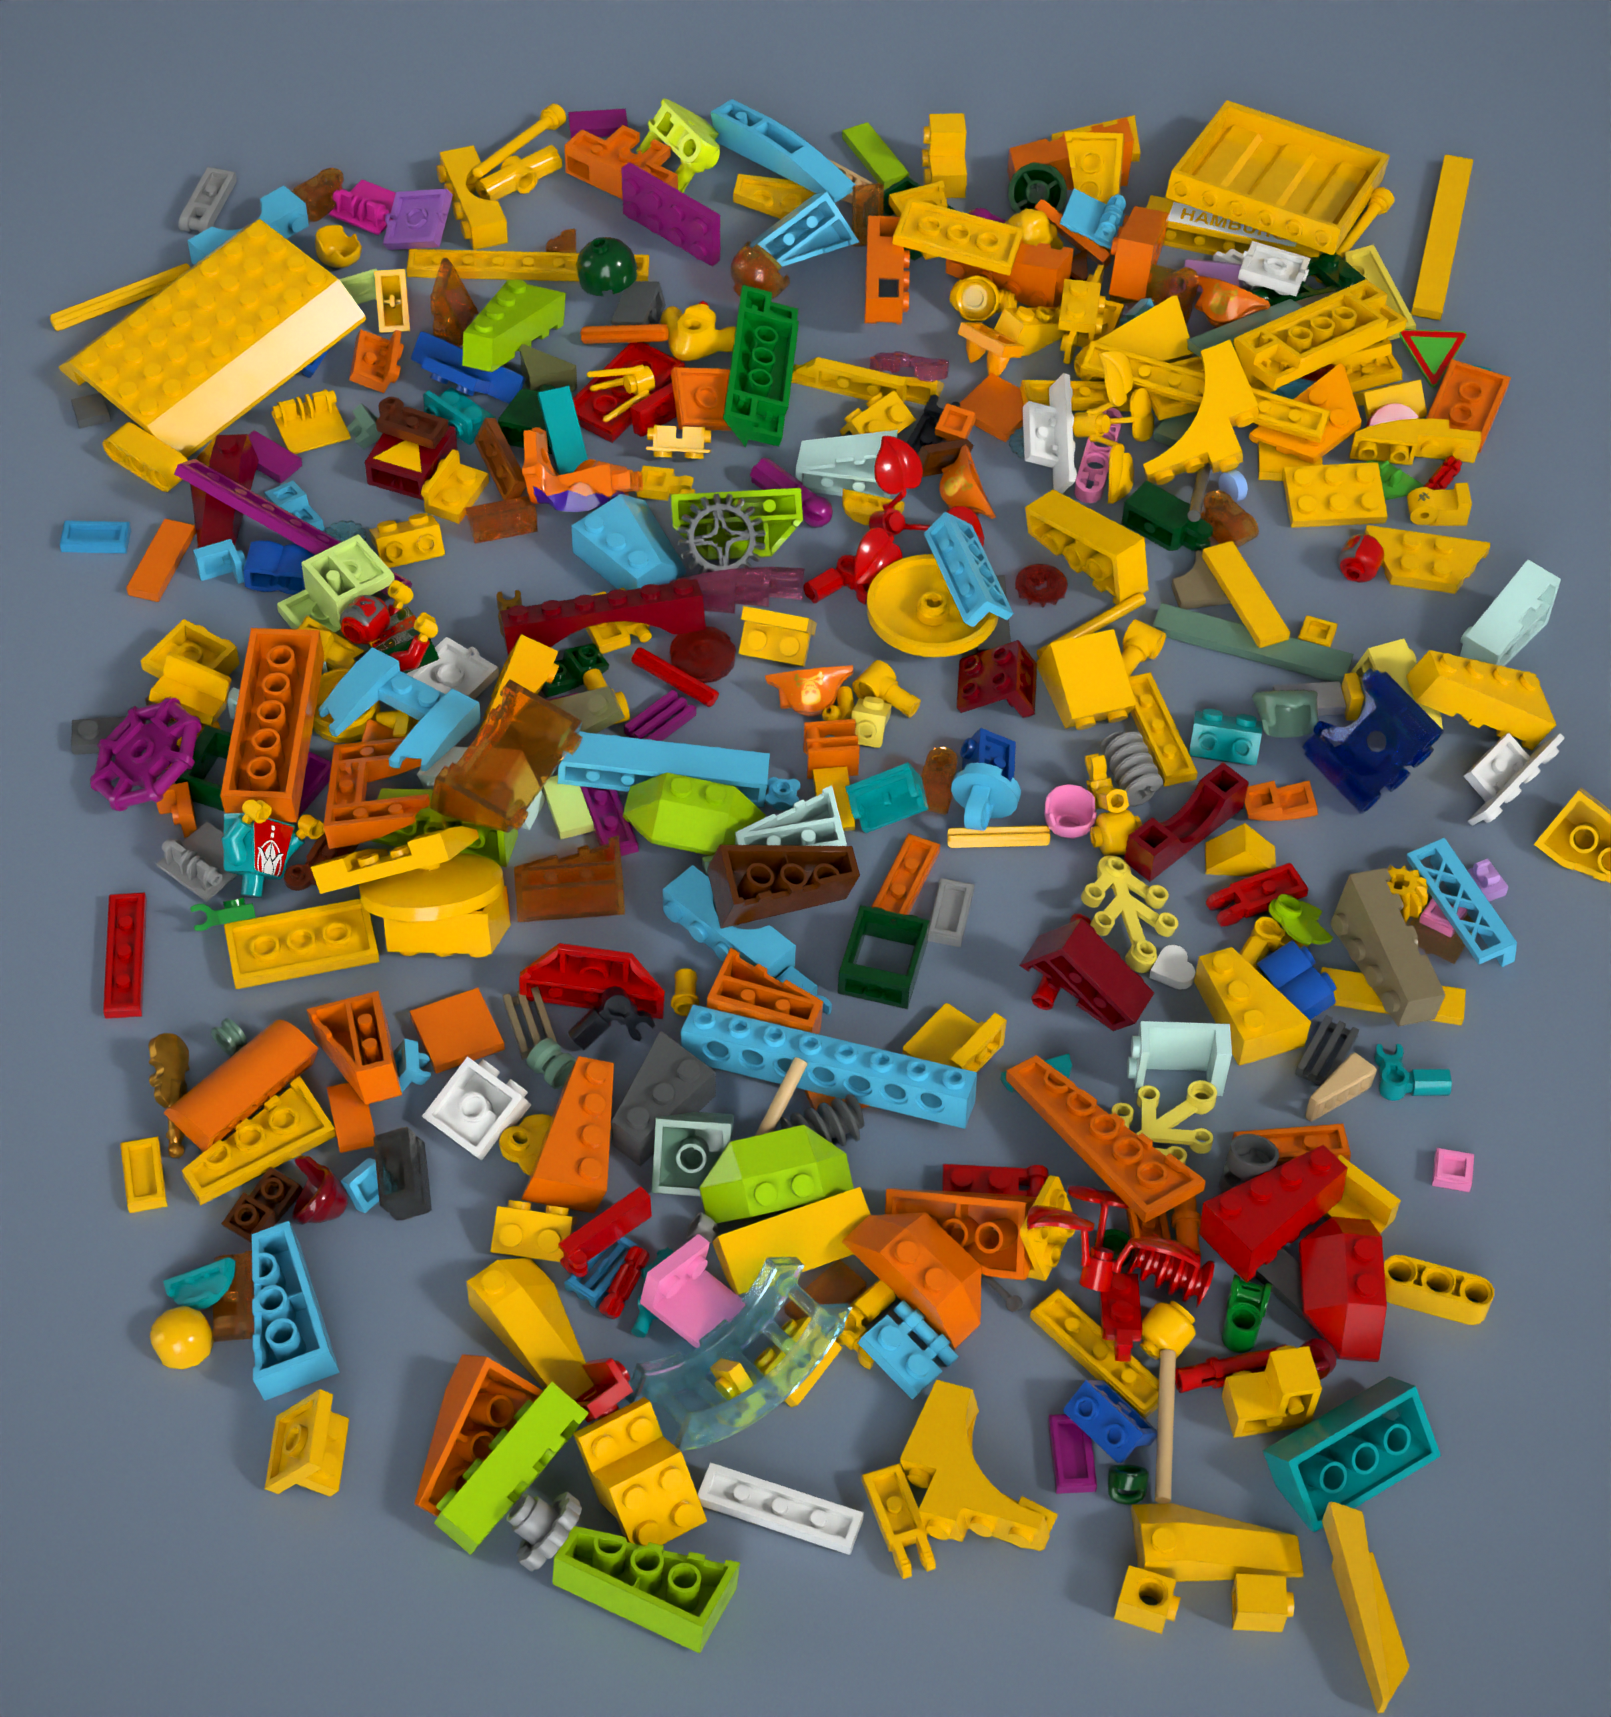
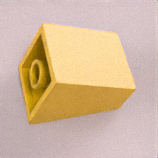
M1114 629L1051 642L1036 662L1038 671L1064 728L1076 726L1077 730H1084L1095 726L1097 721L1108 719V723H1116L1128 718V714L1136 706Z

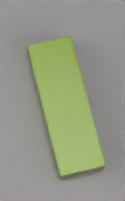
M868 122L842 130V139L883 190L898 183L905 177H909L910 173Z

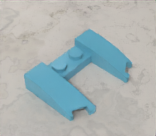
M373 647L344 675L318 709L321 718L330 713L334 719V722L329 725V731L334 737L342 733L378 700L419 720L390 756L389 766L400 769L401 763L406 758L422 759L421 771L425 772L481 722L478 701L453 688L447 694L401 672L398 660Z

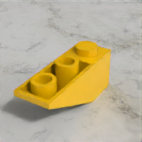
M1061 305L1057 307L1038 306V308H1026L1019 306L1018 308H1004L994 328L997 332L1025 346L1022 356H1029L1061 339L1064 333H1070V331L1058 330Z

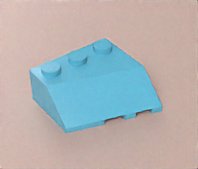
M619 494L571 526L573 553L617 589L625 588L626 590L641 588L647 584H668L686 574V567L645 500Z

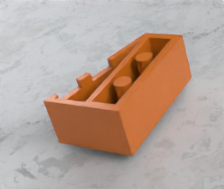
M730 947L708 994L706 1008L810 1033H820L824 1001L788 980H785L783 983L767 974V968L760 964L756 966L751 965L739 958L740 952Z

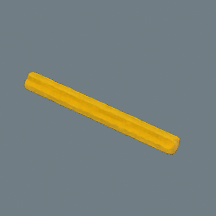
M187 263L181 264L50 315L51 324L56 331H61L153 296L187 271L190 266Z

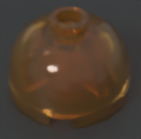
M747 241L736 253L730 265L731 278L735 283L733 289L738 296H740L742 285L772 292L771 300H773L790 285V278L788 275L784 278L778 271L782 266L770 253L757 244L751 248V242Z

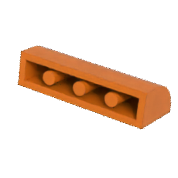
M279 1019L275 1020L166 1109L164 1114L202 1152H205L218 1140H224L236 1130L235 1127L246 1118L249 1119L264 1106V1103L274 1095L279 1094L294 1079L314 1064L319 1048L291 1023Z

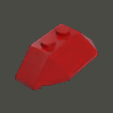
M558 943L520 972L519 993L520 995H526L529 1001H534L531 988L538 986L544 1003L592 1009L594 1006L598 1008L602 1004L601 996L603 992L609 987L617 986L626 991L629 999L638 1006V1010L648 1012L652 1018L663 1019L665 991L632 953Z
M1332 1216L1299 1242L1302 1314L1318 1334L1333 1348L1338 1359L1378 1362L1387 1310L1382 1236L1371 1220Z

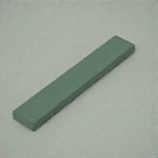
M1161 603L1153 624L1154 628L1166 633V638L1331 682L1340 681V684L1343 682L1344 674L1349 672L1354 655L1289 637L1287 641L1258 648L1243 624Z

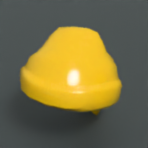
M1024 209L1011 216L1004 223L1024 229L1022 237L1024 244L1037 246L1039 242L1051 244L1054 249L1058 250L1064 246L1058 237L1056 226L1050 224L1048 217L1043 211Z

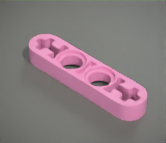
M1115 408L1103 411V414H1107L1109 418L1123 417L1121 412ZM1122 423L1110 424L1109 432L1104 433L1101 437L1118 443ZM1088 437L1074 489L1076 498L1084 503H1095L1101 499L1109 474V455L1112 448L1111 446L1099 447L1094 442H1090V437ZM1097 462L1103 465V467L1093 469L1087 464ZM1088 480L1094 481L1091 489L1087 488Z

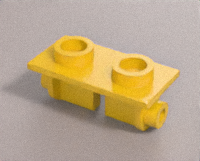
M654 425V428L648 427L647 440H653V447L648 446L646 450H653L654 457H672V451L685 452V458L704 459V453H711V449H705V443H711V430H705V427H683L682 439L676 438L677 426Z

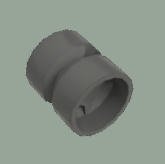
M1242 1134L1235 1137L1231 1142L1226 1164L1219 1181L1221 1193L1275 1168L1279 1159V1152L1276 1146L1267 1138L1259 1135Z

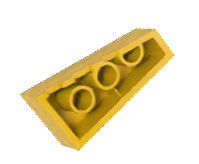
M1054 489L1025 507L1028 533L1054 555L1059 556L1063 554L1070 564L1069 567L1079 574L1084 571L1093 579L1092 586L1101 593L1105 590L1114 596V604L1117 605L1139 592L1144 594L1149 590L1144 537Z

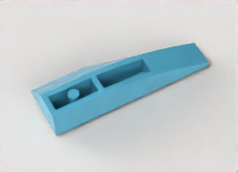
M733 99L711 111L713 128L719 133L715 139L716 143L816 194L828 192L834 203L856 190V184L795 130Z

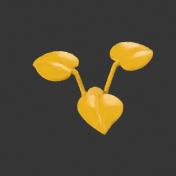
M1105 351L1098 355L1104 367L1105 386L1109 402L1097 408H1090L1087 412H1076L1072 429L1077 438L1090 437V442H1099L1112 447L1109 455V492L1107 504H1113L1125 497L1132 489L1134 483L1133 460L1130 453H1124L1125 448L1123 444L1101 436L1109 432L1110 424L1132 422L1134 439L1139 442H1145L1153 434L1154 416L1150 394L1144 388H1138L1132 393L1130 417L1109 418L1107 414H1103V411L1114 406H1122L1126 402V394L1131 391L1133 383L1132 368L1128 358L1117 351Z

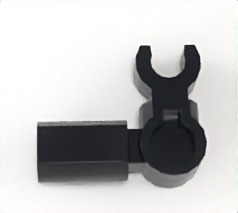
M613 986L603 992L601 996L602 1004L598 1008L594 1006L568 1031V1034L580 1048L586 1050L612 1025V1020L618 1021L621 1025L626 1024L630 1036L636 1041L642 1039L640 1032L635 1028L637 1024L644 1022L652 1029L656 1025L648 1012L638 1010V1006L629 999L624 989Z

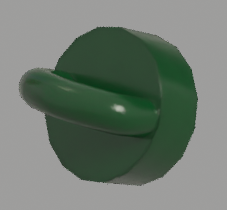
M1118 1464L1109 1468L1108 1494L1112 1500L1119 1504L1131 1505L1137 1504L1144 1499L1148 1488V1471L1145 1468L1129 1464ZM1118 1489L1137 1491L1130 1495H1124L1119 1493Z

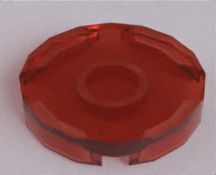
M706 626V630L678 634L671 642L669 659L671 665L703 683H710L724 678L734 668L736 648L725 632L715 627Z

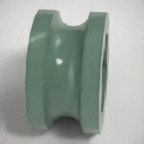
M225 1018L221 1022L222 1027H214L211 1030V1035L225 1053L233 1055L237 1052V1046L243 1047L247 1044V1038L234 1021Z

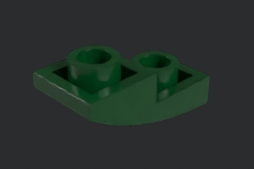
M594 643L565 649L563 659L554 661L555 664L559 665V668L552 683L545 682L541 691L548 698L575 689L584 684L583 675L585 672L591 669H599L603 674L609 669V663Z

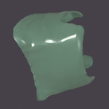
M1305 689L1294 691L1274 690L1260 691L1252 695L1263 729L1269 736L1289 738L1312 734L1318 722L1317 691Z

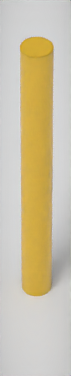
M1139 592L1052 642L1093 634L1146 604V598ZM1050 643L1037 650L1038 658L1041 657Z

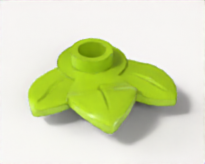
M1286 894L1279 895L1277 900L1273 899L1269 904L1268 909L1272 918L1279 925L1283 926V929L1289 936L1304 945H1310L1311 943L1322 945L1333 940V936L1317 922L1322 914V910Z

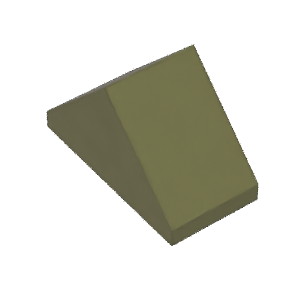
M525 344L520 346L521 372L526 378L527 389L539 391L543 384H550L555 388L569 386L571 392L577 389L576 365Z

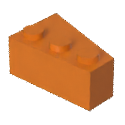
M1134 206L1130 216H1124L1123 224L1119 226L1117 237L1114 236L1110 254L1115 255L1109 295L1137 301L1146 298L1147 285L1151 283L1153 276L1150 270L1153 264L1157 265L1164 244L1169 219L1168 212Z
M379 991L306 1009L317 1043L365 1105L402 1095L389 1026Z

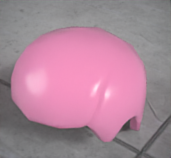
M1071 784L1057 786L1047 795L1044 817L1049 829L1057 836L1071 839L1085 836L1090 831V827L1095 825L1097 816L1095 797L1082 786Z

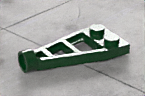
M1336 252L1334 255L1323 253L1319 257H1312L1310 259L1307 277L1315 275L1328 286L1327 288L1312 289L1302 281L1297 296L1281 295L1275 292V290L1266 287H1258L1249 290V292L1268 300L1271 307L1288 299L1299 301L1315 295L1338 292L1366 278Z

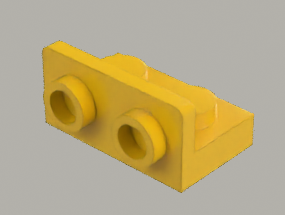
M452 449L448 456L439 462L437 471L432 478L427 479L423 484L421 496L424 498L425 512L460 524L488 485L489 474L460 464L459 451Z

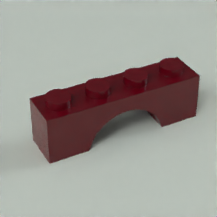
M1222 762L1199 781L1189 800L1175 815L1160 823L1152 817L1128 836L1124 861L1149 882L1244 808L1249 782Z

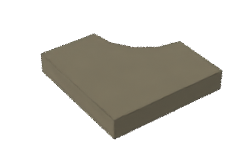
M1203 550L1195 551V564L1188 573L1172 579L1171 587L1179 608L1194 609L1231 604L1203 560Z

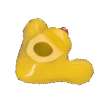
M701 301L699 304L690 305L686 308L684 314L675 306H670L662 312L660 324L668 326V345L673 356L678 360L693 361L718 351L731 352L733 350L736 327L729 326L721 330L715 329L716 315L706 302Z

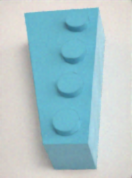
M286 1221L252 1234V1280L254 1282L252 1313L254 1315L253 1351L255 1353L253 1381L264 1401L340 1373L300 1242L290 1222Z

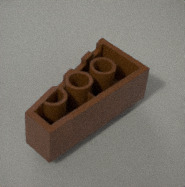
M719 845L707 868L721 929L844 900L848 897L860 877L853 846Z

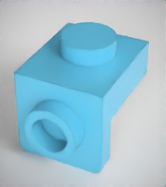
M231 539L193 550L197 573L201 581L233 572L238 584L244 582L243 569L246 559L242 550L236 551Z

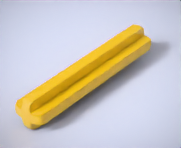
M1047 825L988 826L985 831L972 830L965 827H950L947 831V844L950 848L1047 846L1050 842V829Z

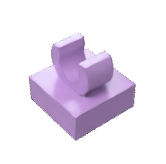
M1489 859L1477 862L1473 865V868L1467 870L1488 901L1506 895L1508 885Z

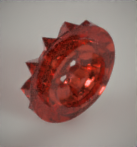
M1034 564L1023 568L1015 580V589L1018 590L1019 599H1027L1029 606L1035 602L1040 603L1042 608L1046 603L1056 606L1059 599L1065 598L1068 587L1065 575L1059 569L1046 564ZM1047 581L1046 588L1043 587L1041 590H1036V586L1039 587Z

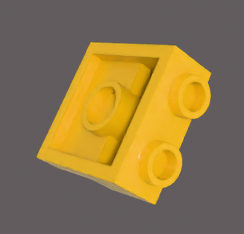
M185 619L140 660L142 670L159 679L163 675L166 656L170 652H174L227 676L240 665L237 646L230 640L221 639L208 632L203 626L195 625Z

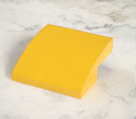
M1388 338L1329 364L1331 370L1340 363L1344 365L1352 393L1403 380L1402 369L1392 355V346Z

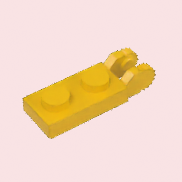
M898 1463L862 1474L861 1481L888 1551H892L894 1562L901 1578L912 1577V1566L904 1547L912 1544L917 1546L920 1562L926 1571L936 1569L934 1555L927 1539L926 1526L921 1521L918 1506L901 1464Z

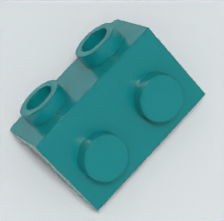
M1204 709L1203 712L1195 711L1189 754L1209 759L1256 765L1262 737V722L1248 714H1238L1236 717L1223 715L1221 711L1215 709Z

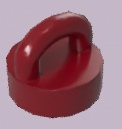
M1313 1338L1307 1340L1300 1347L1309 1346L1319 1380H1321L1334 1370L1336 1366L1335 1352L1328 1343L1321 1339Z

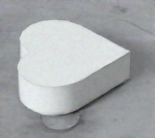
M1168 945L1160 952L1150 971L1149 978L1175 989H1187L1193 984L1195 968L1187 961L1188 955L1184 948L1177 945Z

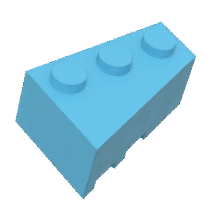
M823 192L811 196L747 244L746 247L761 270L765 271L859 243V240L828 192Z

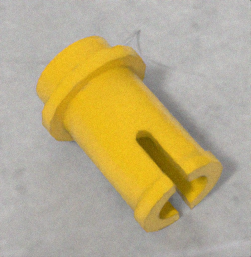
M683 968L674 974L675 995L671 998V1006L676 1014L688 1016L693 1005L699 1006V998L696 995L697 973L692 969Z

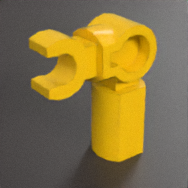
M1099 753L1086 755L1085 765L1089 774V780H1086L1087 790L1095 797V809H1104L1113 813H1120L1126 810L1129 806L1127 792L1113 787L1111 777L1106 775L1107 765L1105 756L1099 755Z
M1261 917L1255 922L1251 935L1239 954L1258 970L1256 963L1264 959L1269 951L1275 952L1291 940L1299 948L1302 946L1308 947V945L1301 944L1286 934L1287 932L1280 928L1279 923L1275 919Z
M877 1280L851 1303L850 1309L838 1310L833 1316L830 1327L831 1337L838 1344L845 1345L849 1350L854 1349L858 1353L859 1363L869 1370L873 1367L874 1360L858 1344L861 1337L869 1331L864 1325H868L896 1300L894 1291L882 1280Z

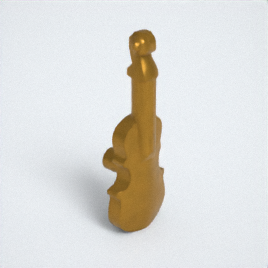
M163 1033L152 1038L149 1042V1064L153 1065L156 1070L155 1073L149 1076V1083L155 1088L154 1097L156 1102L168 1109L187 1093L185 1072L190 1070L188 1066L189 1050L179 1036L172 1033ZM168 1118V1131L166 1132V1138L169 1139L168 1154L171 1158L179 1159L185 1153L184 1146L181 1145L185 1134Z

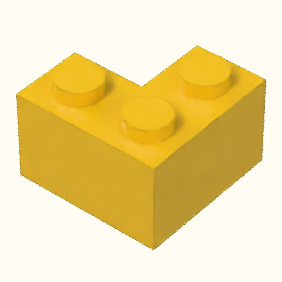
M964 113L929 114L928 126H923V144H927V149H922L921 151L922 167H927L924 168L923 182L924 185L944 181L945 198H965L967 170L965 146L967 132Z
M1294 1346L1280 1347L1270 1352L1265 1371L1255 1373L1239 1371L1226 1377L1221 1397L1233 1438L1301 1428L1312 1422L1322 1387L1309 1346L1299 1348Z

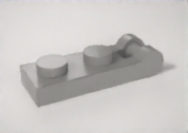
M207 167L180 216L179 229L191 232L193 229L201 233L211 226L214 227L215 220L237 182L236 173Z

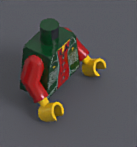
M398 580L392 581L388 588V595L395 599L393 605L389 604L388 607L391 619L390 625L375 641L368 642L369 650L373 647L398 660L400 671L406 674L440 659L430 639L437 635L438 626L435 618L429 614L422 612L416 618L408 607L402 608L403 604L406 605L413 599V591ZM369 650L354 657V662L356 663L358 660H360Z

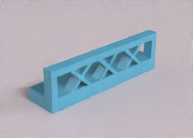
M944 512L924 532V535L964 623L974 627L988 612L1008 620L1014 613L973 526Z
M1442 838L1407 853V861L1413 870L1419 871L1420 877L1426 879L1428 892L1477 964L1480 965L1493 958H1496L1502 967L1515 962L1517 941L1447 840ZM1431 856L1430 863L1434 869L1424 867L1420 860ZM1441 881L1445 883L1453 896L1440 891ZM1459 907L1468 909L1466 915L1471 922L1460 920L1457 915ZM1477 933L1480 934L1487 944L1488 949L1481 951L1475 942Z

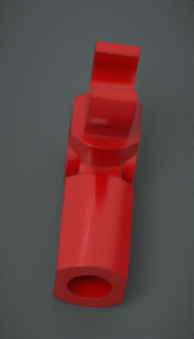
M844 555L838 559L835 569L833 567L807 581L804 584V592L815 604L841 589L842 586H848L851 590L854 589L856 591L857 600L867 604V591L871 583H854L855 556Z

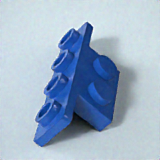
M424 331L420 332L411 355V360L421 364V368L432 372L431 379L443 384H448L451 381L457 384L456 390L474 396L475 392H480L508 404L522 389L526 379L525 376L503 366L493 372L462 366L463 348Z

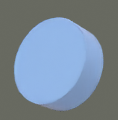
M1231 470L1225 472L1219 478L1220 493L1228 503L1233 504L1246 498L1248 491L1247 482L1239 471Z

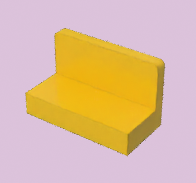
M1421 380L1404 381L1353 393L1356 405H1364L1367 421L1373 410L1382 405L1395 403L1410 407L1419 418L1427 416Z
M170 652L166 656L163 675L151 688L148 700L160 703L167 697L177 698L181 706L189 714L198 717L202 724L212 726L226 709L231 678L174 652Z
M1340 1155L1338 1159L1348 1168L1342 1200L1324 1216L1328 1219L1332 1216L1371 1220L1381 1234L1395 1220L1401 1200Z

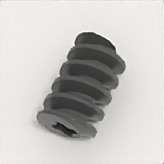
M850 1093L845 1096V1101L835 1098L831 1102V1107L827 1103H821L818 1105L817 1111L809 1107L804 1110L803 1116L798 1112H794L790 1115L789 1121L785 1117H781L780 1123L782 1129L805 1125L830 1143H832L833 1138H836L841 1146H845L847 1133H850L856 1142L860 1140V1129L864 1127V1117L857 1099Z

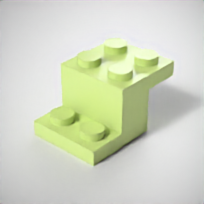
M357 534L301 562L305 590L277 603L278 613L292 629H298L305 617L309 616L339 636L345 637L341 630V613L357 596L372 595L390 586L392 581H394V574L363 538Z

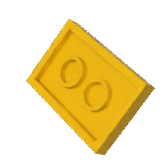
M1378 462L1285 466L1283 468L1282 478L1291 528L1386 523L1388 515Z

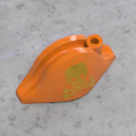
M1198 276L1197 281L1203 292L1197 300L1195 308L1204 312L1208 322L1216 328L1258 311L1269 309L1270 307L1268 300L1243 288L1219 279Z
M965 444L961 447L955 463L942 468L943 476L939 486L940 495L949 508L964 506L971 509L974 513L983 514L990 519L996 518L984 493L969 448Z
M853 665L765 675L767 684L778 689L781 709L792 708L800 715L815 717L822 715L825 708L829 710L830 705L835 703L840 686L853 674Z

